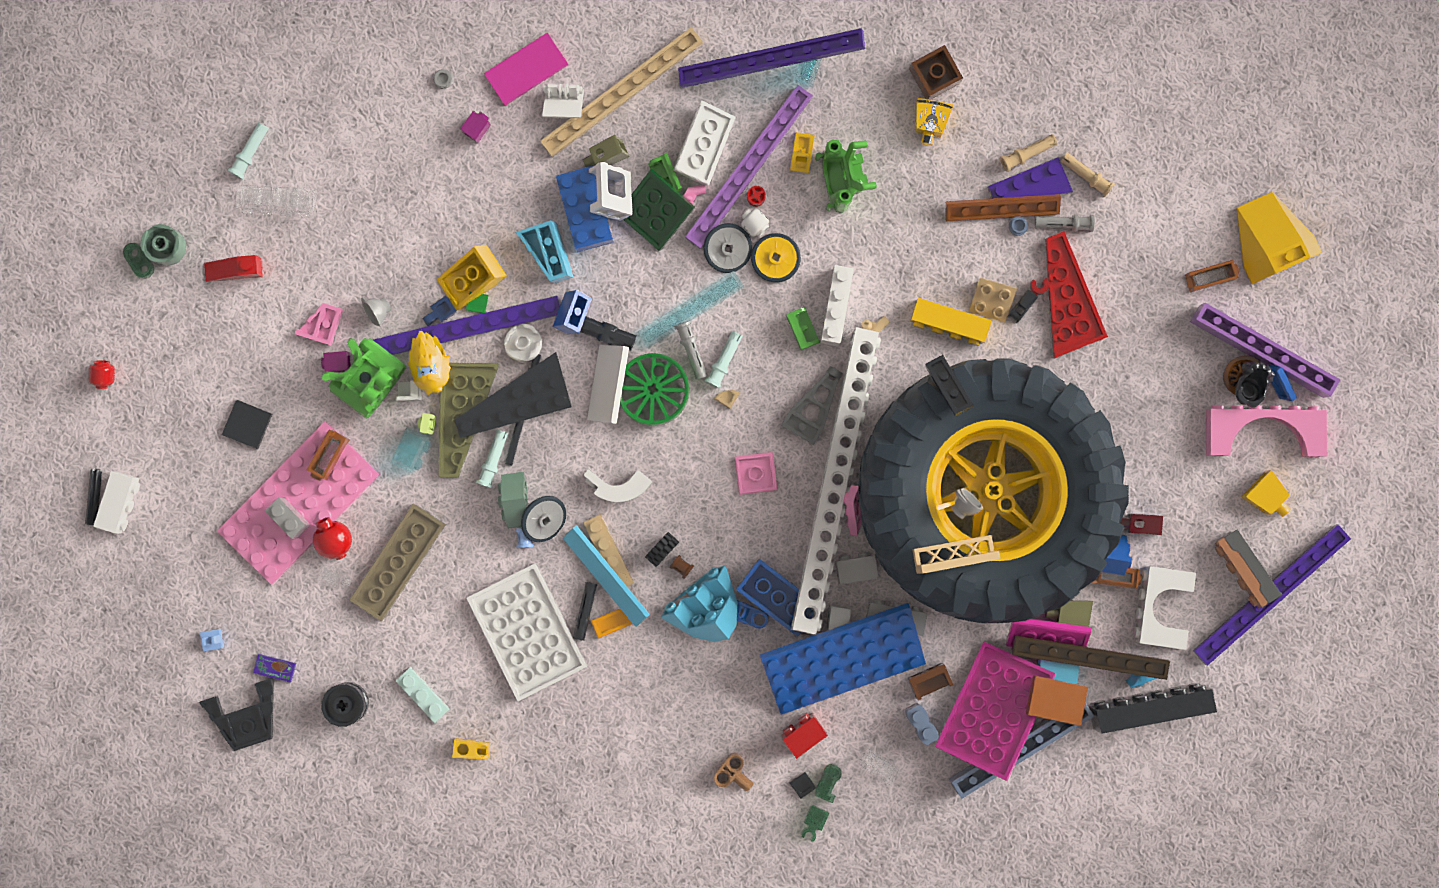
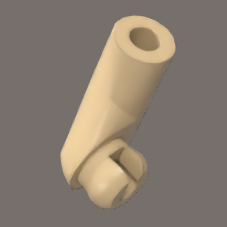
M883 316L878 322L864 320L861 327L862 329L881 332L890 321Z

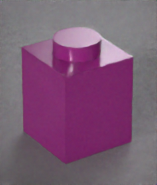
M472 111L460 130L473 141L479 143L491 126L488 121L489 117L482 112L476 113Z
M348 351L323 353L324 358H321V367L325 372H345L351 367L350 352Z

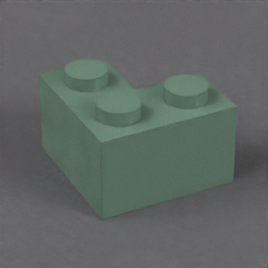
M524 472L502 474L501 483H498V491L501 496H498L499 508H503L501 510L502 520L506 521L508 529L521 527L522 515L529 505Z

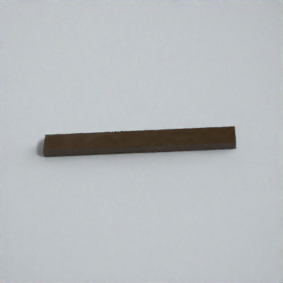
M1018 635L1014 636L1012 655L1163 680H1167L1170 660Z

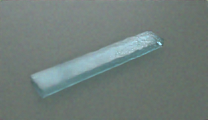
M735 271L642 328L638 331V334L647 348L676 331L675 325L689 320L692 321L744 288V285Z

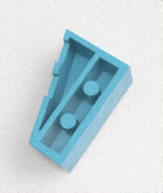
M550 220L516 232L549 281L558 283L573 278L556 222Z

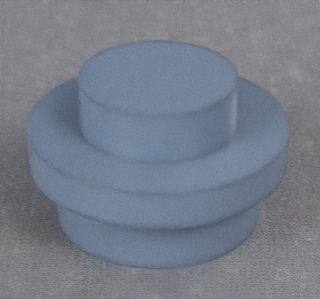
M1014 217L1009 222V231L1015 236L1023 235L1028 229V223L1023 217Z

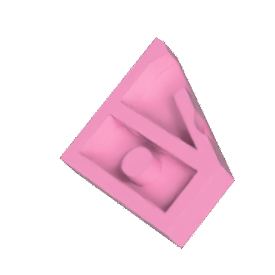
M323 303L316 313L311 315L300 329L296 330L295 334L331 346L343 309Z

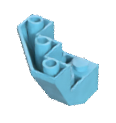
M722 566L710 569L677 598L669 602L665 606L661 618L694 638L712 642L729 639L737 624L738 602L727 568ZM686 593L689 595V597L682 598L678 605L674 603Z

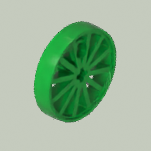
M648 353L632 359L626 365L624 376L627 375L644 386L622 387V390L642 391V393L626 401H623L621 393L620 406L632 420L642 425L660 426L673 421L682 413L689 399L690 387L687 375L679 363L663 354ZM652 358V366L650 368L651 380L641 360ZM657 358L668 361L666 366L661 362L656 363ZM637 363L647 382L628 370ZM671 365H674L680 373L661 382L667 377L668 369ZM661 366L664 368V374L659 377L655 376L654 369ZM681 377L683 378L685 388H664L669 383ZM653 385H656V389H658V392H654L653 395H651L650 390H648V388L653 387ZM664 392L684 393L682 403L679 404L665 395ZM645 397L635 414L626 407L636 400ZM659 397L667 400L678 409L669 416ZM655 399L665 416L664 419L654 421ZM650 400L649 420L639 418L638 416Z

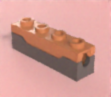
M1238 529L1215 543L1217 554L1220 557H1224L1227 561L1226 567L1232 574L1235 573L1238 578V585L1242 590L1247 591L1249 594L1248 599L1254 607L1262 608L1282 595Z

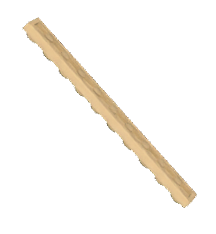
M690 27L583 108L581 118H570L540 141L553 158L701 46L703 41L693 28Z

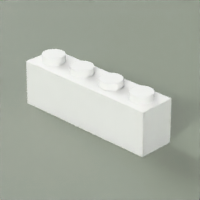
M834 266L821 344L839 347L841 343L854 268Z

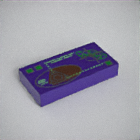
M258 654L253 673L292 682L296 663Z

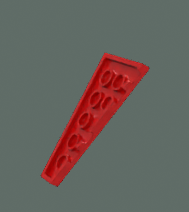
M1065 231L1045 239L1054 359L1108 337Z

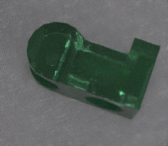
M832 763L825 767L814 792L815 796L831 803L834 802L836 797L832 793L834 785L842 776L838 765Z

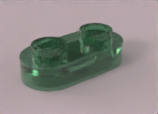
M128 243L123 249V256L134 274L143 279L151 277L154 273V265L142 251L141 245ZM133 250H137L136 256H132ZM143 266H147L146 272H142Z

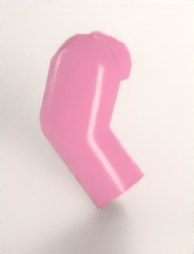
M705 186L688 187L683 196L693 204L697 195L706 194Z

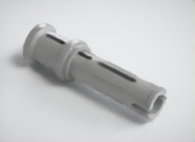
M1076 214L1072 215V217L1035 216V228L1071 229L1073 232H1077V230L1094 231V215H1090V217H1079Z
M689 320L674 327L678 330L681 338L680 344L685 347L695 379H700L707 376V373L696 347L695 341L697 338L692 333L691 321Z

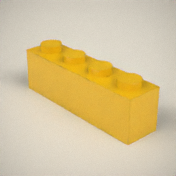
M917 298L910 322L914 323V327L924 329L926 326L932 328L931 332L942 335L945 332L950 334V338L961 340V338L968 339L969 344L979 346L980 343H985L992 321L921 298Z

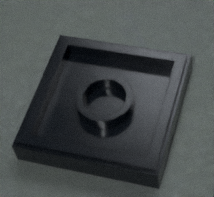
M236 399L222 435L259 449L273 414Z

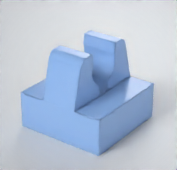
M221 629L200 632L203 652L224 648Z

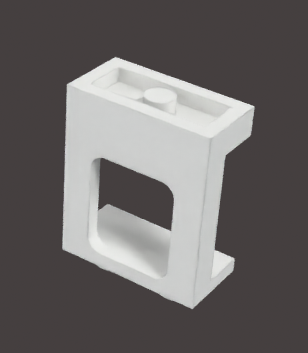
M604 162L597 163L596 166L590 168L589 173L596 175L597 202L590 205V212L619 221L631 216V172L625 171L620 167L610 166ZM607 179L617 182L623 180V198L608 192Z

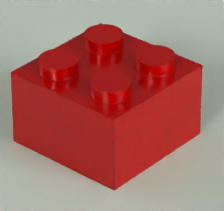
M806 712L798 718L799 722L796 725L790 724L782 730V740L796 759L828 736L826 730L813 713L808 714Z

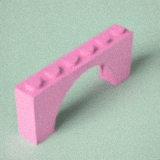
M1213 405L1212 409L1206 410V456L1230 455L1233 440L1239 430L1247 423L1258 418L1273 419L1286 425L1297 437L1302 457L1327 456V410H1320L1319 406H1309L1308 410H1301V406H1289L1288 410H1281V406H1269V409H1262V406L1250 407V409H1243V406H1231V409H1224L1223 405Z

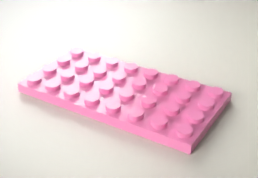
M326 421L217 530L271 585L313 544V535L317 529L316 523L326 517H330L332 522L335 521L380 475L347 443L328 480L321 479V481L312 478L310 476L311 472L306 469L328 430H334ZM332 442L319 468L326 469L339 443ZM278 497H285L310 524L296 539H291L265 512Z

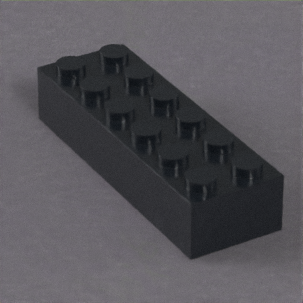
M1192 683L1188 685L1189 688H1181V686L1171 687L1169 692L1155 690L1150 692L1151 695L1143 696V693L1131 695V699H1124V697L1113 698V702L1105 703V700L1093 702L1094 706H1089L1090 711L1094 715L1091 719L1093 729L1103 734L1216 713L1213 689L1206 687V685H1200V683Z

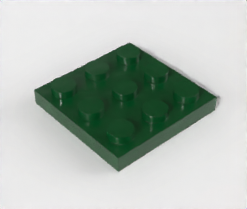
M651 169L631 194L632 215L623 220L658 251H661L695 206Z

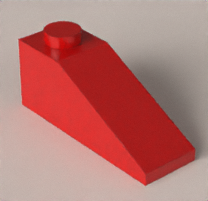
M257 255L237 256L204 263L206 282L263 277L262 259Z

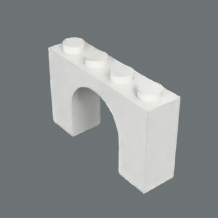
M1146 566L1141 573L1144 584L1143 589L1139 590L1141 606L1136 611V619H1139L1138 627L1134 628L1133 636L1136 638L1137 643L1186 650L1189 631L1161 625L1154 617L1153 603L1158 594L1168 589L1194 592L1196 573Z

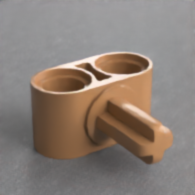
M731 753L714 773V781L717 786L727 787L734 781L747 792L752 788L754 783L741 773L744 766L741 754ZM734 757L741 761L737 767L730 765V760ZM720 773H726L728 779L721 782L717 776Z

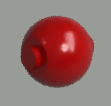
M330 517L319 520L316 523L317 529L313 535V545L316 552L327 559L340 560L344 558L352 545L350 530L341 522H332Z

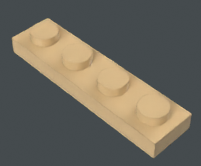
M601 514L583 522L596 550L626 586L633 584V579Z

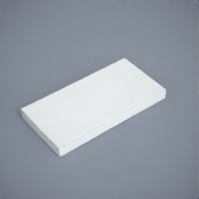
M700 101L673 171L704 186H709L735 117L704 101Z
M599 345L587 420L617 423L629 347Z

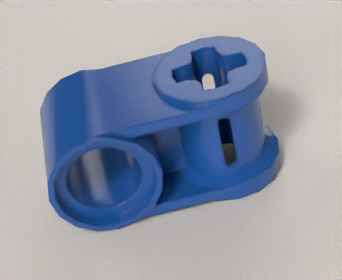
M737 600L738 622L759 629L767 625L768 616L765 612ZM757 614H762L765 617L764 624H756L754 617Z

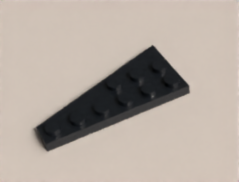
M557 352L456 418L455 422L460 438L571 408Z

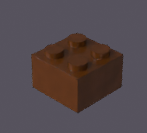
M945 45L912 62L909 67L912 76L927 100H931L952 89L963 80L962 74Z

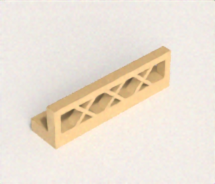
M991 535L912 549L917 574L1000 559L999 551H994ZM986 540L988 552L981 553L976 547L980 541ZM962 544L970 548V551L964 557L956 552ZM941 548H946L951 552L947 560H942L937 556ZM926 551L932 557L928 563L921 564L919 552Z

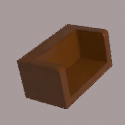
M944 663L937 664L907 678L918 701L927 694L948 685L950 687L954 685Z

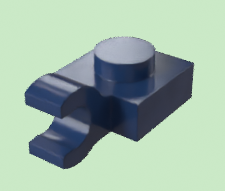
M444 296L430 306L433 312L422 319L427 326L434 323L438 318L443 323L457 313L449 299Z

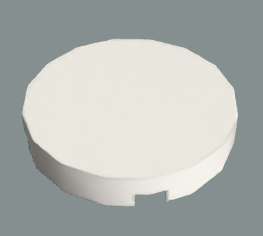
M527 324L515 326L506 334L504 339L505 351L515 361L528 362L540 353L542 348L541 335L533 326Z

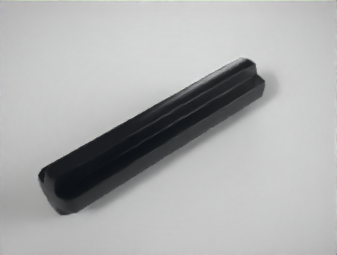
M101 469L90 470L85 518L86 525H94L98 513L102 479Z

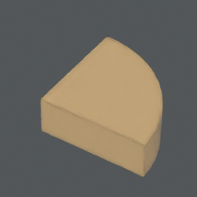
M726 390L719 393L714 399L731 409L740 392Z

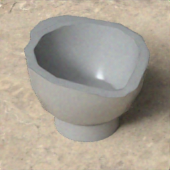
M362 297L361 301L366 314L374 325L380 327L387 313L391 311L388 301L385 298L379 300Z
M961 488L956 491L955 504L951 508L958 517L963 519L966 515L972 516L983 509L982 504L967 489Z

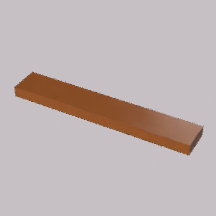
M1060 194L946 201L945 220L948 222L1060 215L1061 196Z

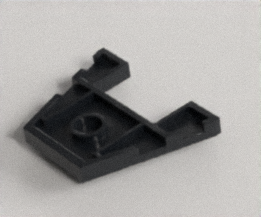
M273 678L255 683L260 703L225 715L218 696L199 702L201 707L209 714L212 722L214 721L220 729L219 732L233 751L273 738Z

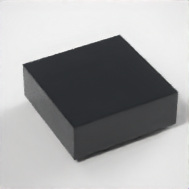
M806 772L790 782V785L800 799L816 789V786Z

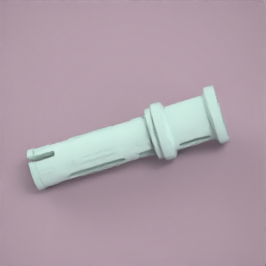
M259 122L257 123L242 152L236 154L235 162L227 171L241 179L244 178L243 174L248 165L252 164L251 158L269 130L268 127L261 125Z
M731 331L719 359L712 365L713 369L709 377L705 379L706 383L720 389V383L724 374L728 373L727 367L743 337L742 335Z
M496 430L486 462L481 465L482 471L479 480H476L475 483L492 488L491 483L494 474L498 472L496 467L508 433Z

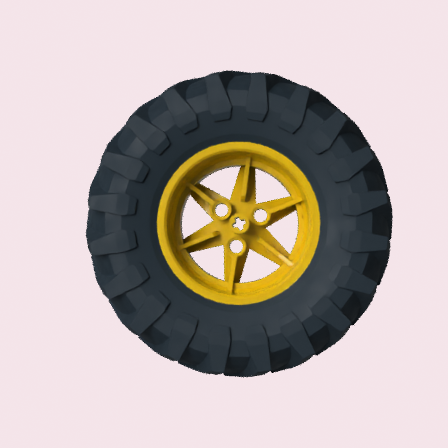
M997 358L991 361H987V359L962 361L950 367L973 403V408L955 417L929 374L908 387L890 404L877 421L864 449L860 464L858 502L862 512V525L866 539L875 551V556L885 572L900 585V588L920 603L942 614L975 623L998 624L1026 621L1060 608L1073 600L1080 593L1079 591L1096 580L1107 564L1105 560L1120 541L1124 525H1121L1120 522L1129 504V485L1123 484L1126 461L1121 445L1115 446L1110 422L1101 410L1095 413V409L1092 407L1084 391L1070 382L1066 385L1065 381L1061 380L1047 368L1033 365L1031 368L1025 363L1009 358ZM985 440L991 441L982 468L957 453L971 443ZM1005 444L1021 452L1028 459L1034 470L1005 474ZM947 465L967 485L964 488L976 494V498L983 506L981 511L973 515L971 537L958 530L946 514L948 511H953L951 507L955 504L954 500L956 498V491L941 498V481ZM993 466L999 469L997 477H993L990 473V469ZM1038 483V503L1032 518L1029 520L1016 503L1013 495ZM989 487H992V488H993V489L991 490L993 494H989V492H990ZM1003 499H1007L1010 503L1007 510L1001 507ZM996 514L1021 530L1007 539L993 542L994 551H999L1000 559L917 574L912 549L987 536ZM980 541L976 549L981 553L988 552L987 542ZM962 544L956 552L964 557L968 554L970 548ZM941 548L937 556L942 560H947L951 552L946 548ZM926 551L919 552L921 564L928 563L932 556Z

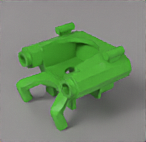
M832 139L827 142L822 154L820 152L816 153V161L822 158V170L830 201L826 206L827 211L834 208L836 212L843 213L848 210L854 194L876 189V182H868L867 175H863L861 164L864 161L862 153L855 154L856 149L868 146L866 140L849 143L846 151L842 148L839 140Z
M349 338L347 343L354 356L351 367L343 373L323 372L322 379L324 381L332 380L328 385L330 392L367 419L379 407L400 379L407 366L371 338H364L359 346L355 339ZM363 372H368L371 375L370 382L366 384L360 381V375Z

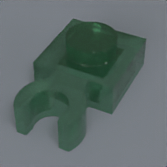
M811 804L804 820L808 827L802 830L801 837L804 838L805 834L810 832L812 833L810 840L814 842L816 839V829L822 831L830 813Z

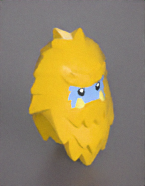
M419 331L416 339L412 338V346L409 351L410 362L407 363L411 370L413 381L427 395L441 392L442 387L446 385L449 379L450 357L446 356L442 344L436 336L432 337L428 333Z

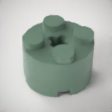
M156 224L149 230H146L141 237V249L146 257L160 265L170 266L177 264L185 255L186 242L184 236L167 225Z

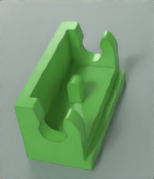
M665 153L650 160L648 164L650 170L653 169L674 189L681 192L682 187L675 171H673L674 168L668 154Z
M803 307L786 314L801 351L820 343L806 308Z

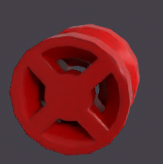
M752 186L748 190L747 201L750 205L758 207L765 202L766 193L762 187Z

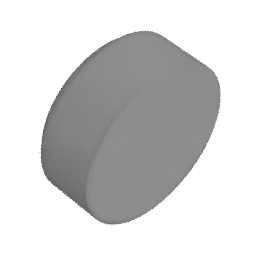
M440 69L434 74L433 80L438 88L446 89L452 85L453 77L448 70Z

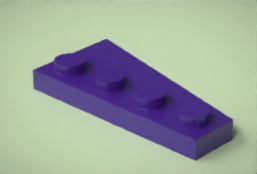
M1059 157L988 186L992 198L1073 193Z

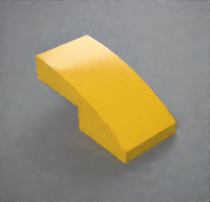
M796 132L790 171L809 173L815 135Z

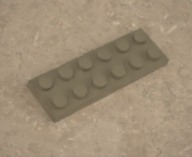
M413 503L349 601L378 620L383 621L446 524Z

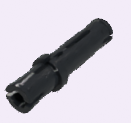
M585 582L579 614L575 619L576 627L573 639L585 641L587 627L591 622L589 618L598 584Z

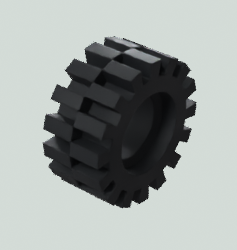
M667 532L648 552L645 558L657 567L678 545L679 541Z

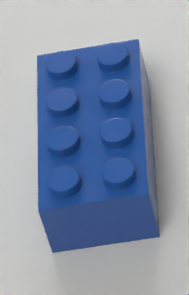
M593 166L556 175L577 253L614 243L607 217L590 212V205L597 202L596 175L589 173V169Z
M758 559L736 590L798 637L801 632L791 630L799 589L761 559ZM806 608L804 611L805 617L808 619L813 618L814 611L811 608Z

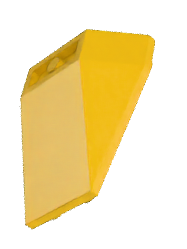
M1273 192L1236 208L1243 268L1251 285L1322 253L1314 235Z

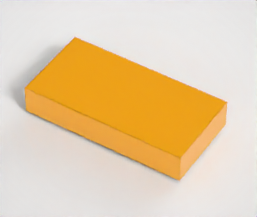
M621 609L591 620L598 638L633 624Z

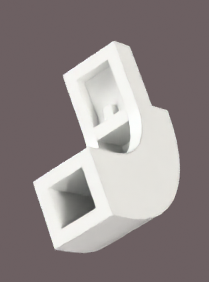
M589 469L584 474L587 478L585 482L593 488L595 486L598 487L594 494L612 502L633 500L642 495L653 483L639 470L635 472L629 481L618 486L605 483Z

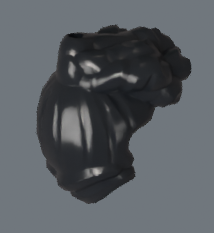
M1247 362L1242 365L1243 375L1237 382L1235 394L1240 404L1254 408L1265 399L1269 383L1273 382L1275 374L1269 366L1262 362Z

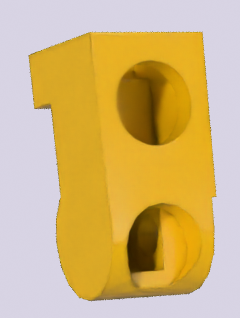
M455 738L452 758L488 759L490 742Z

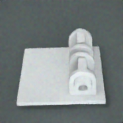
M559 84L558 88V85H544L545 100L542 117L581 118L583 87L569 85L568 88V84H565V88H562V84Z

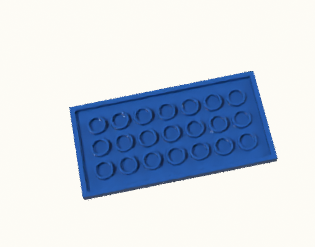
M908 603L760 654L781 715L926 664Z

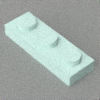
M411 667L396 680L434 723L450 710Z

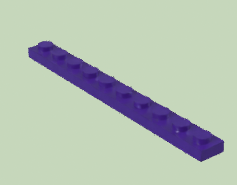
M862 28L679 67V84L682 88L864 50V31Z
M553 296L373 339V341L390 354L395 355L410 351L412 338L416 339L419 331L428 333L432 337L436 336L440 343H445L554 317L558 313L560 304L558 296Z
M1335 524L1272 580L1282 594L1280 597L1259 609L1248 601L1199 644L1193 652L1208 666L1351 538L1339 524Z

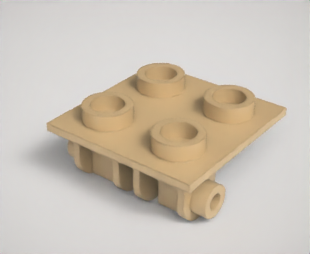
M980 277L976 284V291L969 312L1005 323L1017 288Z

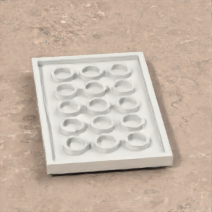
M536 563L467 597L473 613L517 701L587 667Z

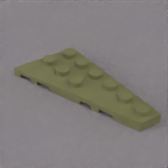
M449 362V379L446 385L442 387L440 394L439 477L459 478L474 434L460 438L455 419L488 398L499 363Z

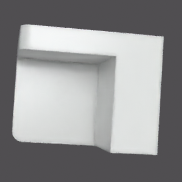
M413 380L410 382H399L396 401H422L421 389L416 386Z

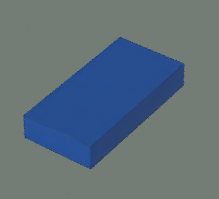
M1269 364L1268 366L1275 374L1271 384L1278 398L1294 401L1297 396L1283 368Z

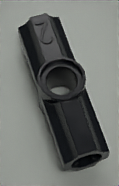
M585 316L580 330L581 333L592 336L600 342H606L608 345L629 347V351L632 350L637 335L618 329L613 324L604 321L599 322Z

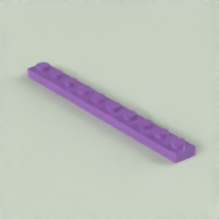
M796 86L685 237L687 240L700 249L704 246L707 234L721 223L813 98L812 94L801 86Z

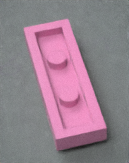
M851 485L849 492L845 493L844 504H846L845 515L848 516L847 527H849L850 535L858 536L862 525V512L858 502L859 486Z

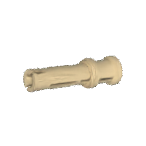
M1051 134L1023 149L1017 148L1013 153L1001 156L1000 162L1005 171L1009 172L1011 168L1019 164H1025L1027 159L1056 146L1057 140Z
M1068 152L1060 161L1088 181V185L1091 188L1094 187L1103 193V197H1106L1115 185L1114 182L1110 183L1103 178L1101 173L1096 174Z

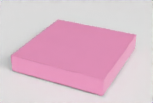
M773 452L735 457L739 495L777 490Z

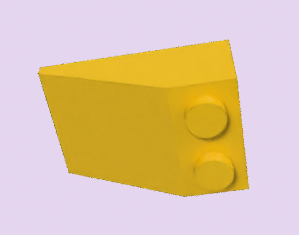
M481 245L474 246L436 280L456 311H458L470 301L494 288L507 275L488 246Z

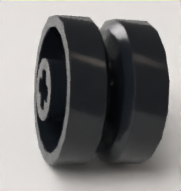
M343 682L331 687L324 694L321 701V710L324 718L330 724L338 727H347L360 721L366 715L369 707V698L366 691L360 685L353 682Z

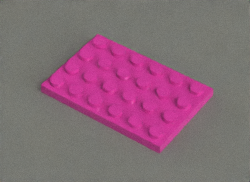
M983 642L935 747L1008 781L1036 720V716L1026 714L1032 677L1034 675L1054 680L1056 674Z

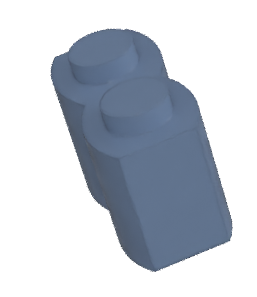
M915 703L905 709L907 719L915 727L918 738L925 745H929L939 739L937 729L929 721L926 710L919 703Z

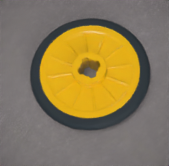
M771 233L763 236L756 242L752 249L751 262L758 276L766 281L778 283L790 279L797 272L801 262V254L798 245L789 236ZM774 254L780 256L778 262L772 259Z

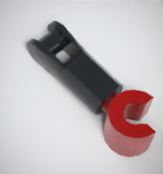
M1045 278L1042 281V288H1038L1036 281L1032 280L1030 283L1031 291L1027 290L1007 317L1011 316L1016 320L1015 323H1018L1037 300V295H1041L1048 290V279ZM1018 306L1024 310L1022 314L1015 311Z

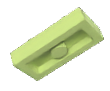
M422 413V417L418 419V428L421 433L434 435L436 416Z

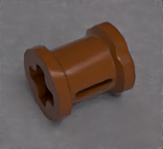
M678 555L669 568L677 571L685 579L694 565H690L681 558V555Z

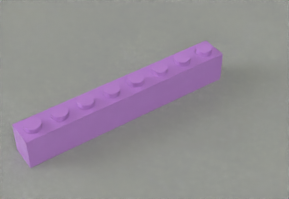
M1207 303L1198 306L1190 321L1192 324L1248 356L1256 358L1266 366L1270 364L1282 367L1287 378L1322 398L1331 397L1340 382L1339 378Z

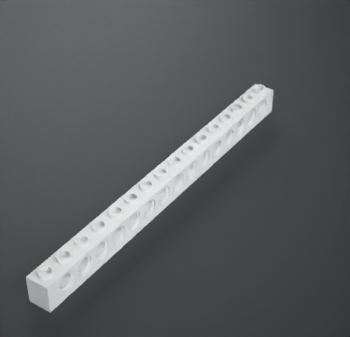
M856 327L853 332L791 626L793 631L816 635V631L819 632L822 620H819L820 612H824L826 605L823 597L824 593H828L830 582L827 581L828 574H832L834 563L831 562L832 555H836L837 552L836 536H840L842 525L839 524L840 517H844L846 506L843 505L844 496L850 489V487H847L848 479H852L854 469L851 468L852 460H856L857 456L855 444L860 441L861 437L859 425L860 423L863 424L865 412H862L863 406L867 405L869 394L866 392L867 387L872 384L873 375H870L871 368H875L877 357L874 356L875 349H879L881 341L878 338L879 332ZM860 347H867L869 350V354H862L860 352ZM856 365H863L865 372L859 373L856 370ZM858 383L861 386V391H854L852 384ZM848 402H855L857 410H851L848 407ZM845 420H851L853 422L852 429H848L845 427ZM842 438L847 439L849 447H842L840 440ZM837 457L845 459V466H839L836 463ZM836 475L841 478V485L833 483V476ZM830 494L837 496V504L829 502L828 497ZM826 513L833 515V523L825 521L824 516ZM822 532L829 534L830 540L828 542L821 540L820 535ZM818 551H823L826 554L824 561L817 559L816 554ZM814 570H819L822 573V578L819 581L812 577ZM810 589H815L818 592V597L815 600L810 599L808 596ZM806 608H811L814 611L813 618L808 619L805 617L804 611Z

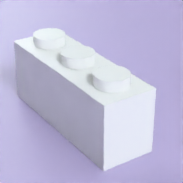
M111 471L93 527L112 533H122L128 525L126 517L128 512H131L134 502L132 499L140 487L138 483L139 478Z

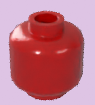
M94 361V364H91L88 368L89 383L96 385L97 389H107L108 385H112L115 382V367L110 364V361Z

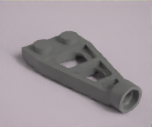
M830 366L826 374L790 409L781 426L814 445L824 429L838 380H840L843 373ZM829 375L834 377L835 380H831L829 378ZM820 387H825L829 390L824 403L814 398V394ZM809 403H815L820 408L818 419L814 422L801 414L802 409Z

